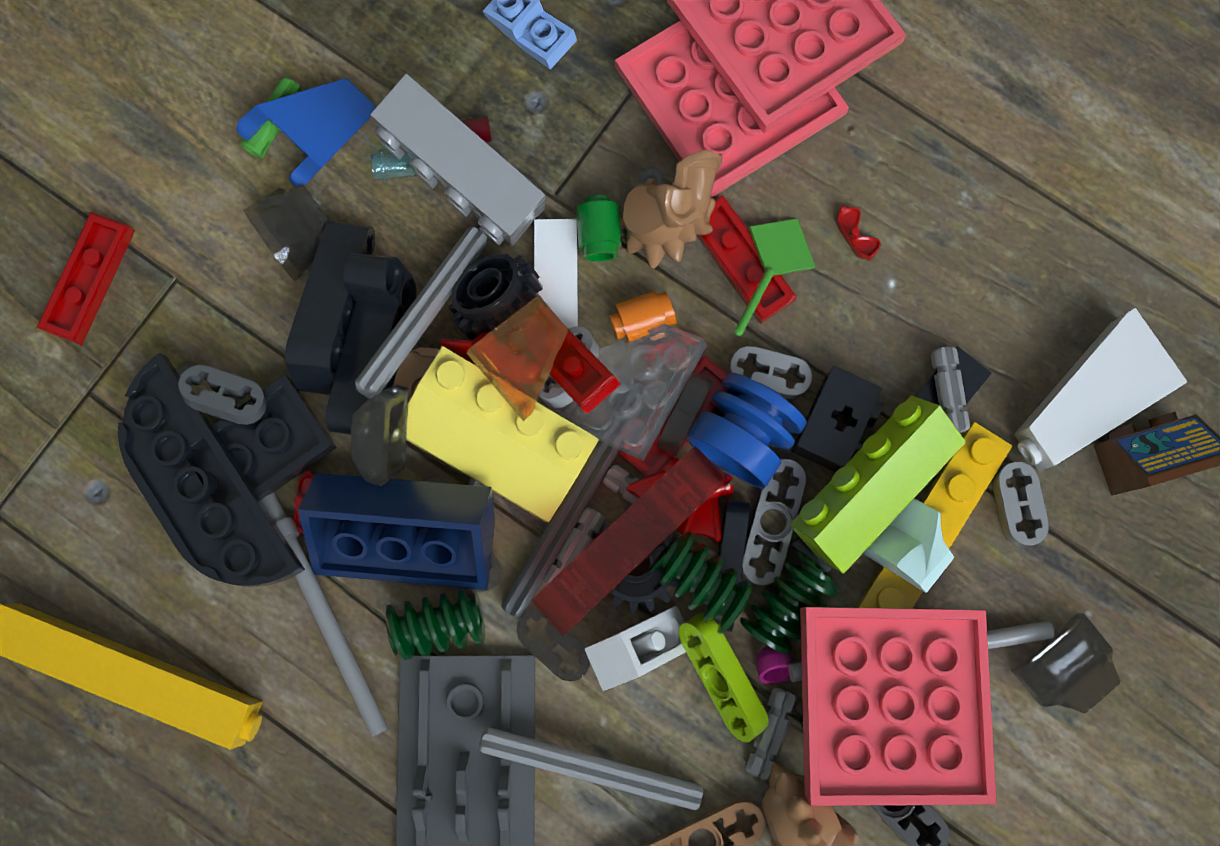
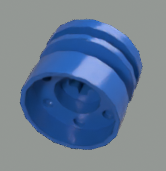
M728 373L721 383V387L725 392L716 391L711 399L715 407L724 416L721 417L710 412H702L686 436V440L699 453L726 472L750 485L764 489L782 463L768 445L789 450L795 443L791 434L799 435L807 422L793 405L773 389L746 376Z

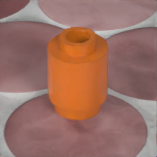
M651 291L614 304L616 313L609 315L617 340L625 338L628 345L668 332V327L677 324L675 312L666 291L658 294L655 291Z

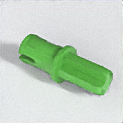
M285 77L279 81L267 102L302 92L303 89L298 83ZM268 120L250 140L242 138L238 145L251 155L263 160L280 130Z

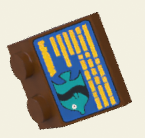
M1176 411L1149 419L1151 428L1138 432L1134 424L1117 428L1107 433L1108 441L1094 445L1112 496L1154 486L1220 466V436L1197 414L1178 419Z

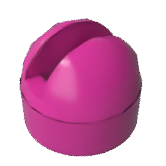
M768 646L762 648L756 658V668L760 681L766 684H776L790 679L788 665L793 662L789 653H782Z

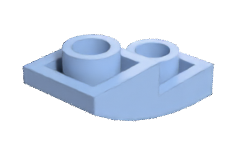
M492 0L483 10L484 15L500 31L550 70L577 41L574 30L546 13L542 8L540 0Z

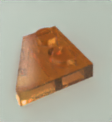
M538 295L469 348L467 354L524 422L533 413L534 405L549 376L554 359L562 346L568 329L541 296Z

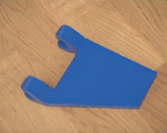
M345 78L256 105L240 119L236 131L244 139L250 140L268 120L275 125L307 156L289 176V181L296 188L302 189L371 117L370 114L376 109V106Z

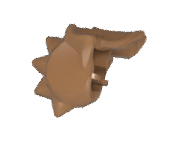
M702 150L690 154L676 164V176L672 185L663 183L657 185V180L648 179L643 184H637L627 194L623 210L620 213V224L627 230L626 243L629 254L645 249L649 267L652 269L658 266L665 254L675 262H680L684 253L685 243L695 241L697 239L696 235H706L713 231L709 222L716 202L710 195L716 172L722 164L721 154L713 153L711 150Z
M779 763L772 764L769 787L761 803L772 836L771 846H854L859 841V836L853 826L837 814L832 806L808 805L805 798L804 775L795 774Z

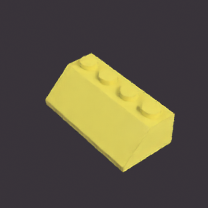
M443 346L419 382L395 430V434L483 486L492 487V491L546 523H549L599 441L597 437Z

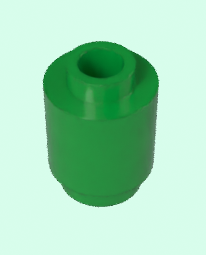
M605 195L586 197L584 203L576 207L579 250L583 251L584 260L606 262L614 260L618 257V249L622 246L619 205L616 202L610 201V198Z

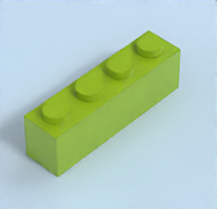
M911 395L895 409L893 415L886 423L864 442L863 447L853 458L833 475L832 480L820 493L804 505L800 514L789 525L820 560L844 574L966 441L940 405Z

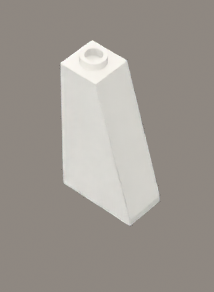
M1136 308L1117 318L1105 328L1014 434L1020 442L1018 443V449L1022 457L1030 465H1035L1038 471L1057 465L1187 383L1185 377Z

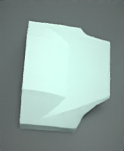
M915 498L862 553L925 593L929 591L954 559L953 554L943 540L941 513Z

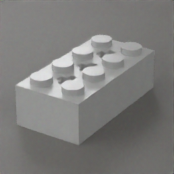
M408 74L403 76L370 114L377 126V130L374 133L381 140L380 144L398 160H401L404 155L410 159L409 164L414 168L413 172L430 188L433 189L439 184L445 190L443 193L448 197L446 201L464 217H467L470 212L479 219L478 224L481 226L479 229L498 246L504 241L512 248L531 226L534 219H537L544 211L546 195Z

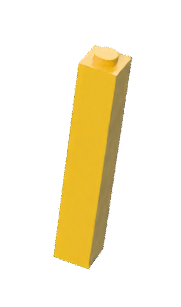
M0 603V656L229 750L245 745L246 741L251 742L257 734L262 722V716L258 714L263 703L262 701L21 603Z

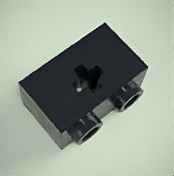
M833 366L821 384L805 419L807 424L798 435L791 452L837 472L863 447L864 442L860 441L866 425L873 427L882 411L883 403L877 400L883 388ZM839 413L845 415L844 424L847 426L842 431L835 429L837 421L834 418Z

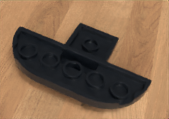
M158 353L139 371L125 394L129 399L124 411L123 423H118V442L121 456L129 474L181 556L197 571L209 578L232 585L246 587L267 586L285 581L301 573L305 568L261 500L332 452L337 446L300 391L296 389L292 379L287 375L282 376L263 390L266 409L263 416L256 422L244 425L221 419L214 425H211L203 412L195 410L185 403L178 386L180 375L168 357ZM252 398L239 406L238 410H243L246 404L254 406Z

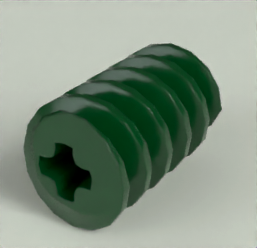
M688 531L669 543L650 566L648 574L662 567L664 571L659 583L664 586L676 579L678 584L674 596L678 598L690 591L693 595L688 608L693 610L704 603L707 608L702 620L708 622L714 617L719 616L721 621L717 633L721 634L732 625L748 603L752 584L748 580H743L734 585L738 572L733 567L720 573L723 559L719 555L705 561L709 550L706 544L703 543L690 549L694 540V534Z
M797 550V553L804 564L799 567L787 562L785 565L792 578L788 581L775 576L773 579L780 590L778 595L767 590L762 592L768 603L767 608L756 604L750 606L757 618L756 621L752 622L745 618H740L741 624L751 635L764 645L782 653H789L792 649L787 636L801 639V626L799 624L801 622L800 608H827V603L821 593L830 597H836L839 594V590L828 572L800 550Z
M459 589L455 604H451L447 595L441 593L437 608L432 606L428 597H423L421 611L419 612L415 611L410 601H404L403 615L401 616L397 615L392 605H386V627L389 643L395 656L399 652L404 660L413 658L415 646L422 656L430 655L433 642L440 652L448 651L451 638L458 648L466 647L468 634L471 635L476 644L484 643L485 623L476 590L474 600H469L464 590Z

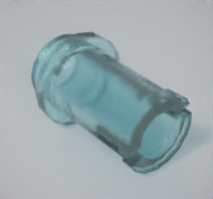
M380 149L379 154L371 155L374 180H383V183L387 184L388 179L416 177L417 175L413 172L414 168L411 165H407L410 159L405 155L401 160H398L391 153H385L384 149Z

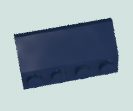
M322 473L315 474L298 508L314 575L479 590L488 589L495 526L492 487Z

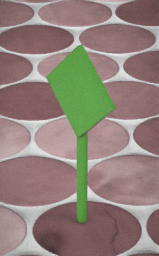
M798 218L755 225L748 228L764 269V274L734 330L735 335L741 336L772 276L815 268V263Z

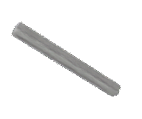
M473 226L469 227L355 380L356 390L369 399H375L379 396L448 300L460 275L476 261L486 247L487 236L482 231Z
M491 727L484 729L479 743V750L488 755L692 810H697L701 804L703 787L696 783Z

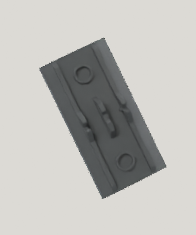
M535 655L413 656L412 659L404 660L400 656L396 846H534L535 767L482 753L479 750V743L482 733L487 727L535 739Z

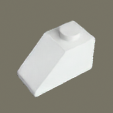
M677 606L584 649L603 691L636 679L686 652L679 638V627L684 623V620Z

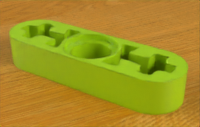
M698 613L680 625L678 632L681 644L728 730L738 740L750 742L767 729L769 725L768 715L725 635L717 633L718 623L714 619L704 622L702 620L704 613Z

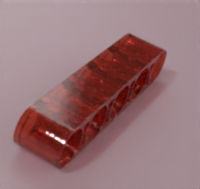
M695 446L532 599L531 603L564 636L728 479Z

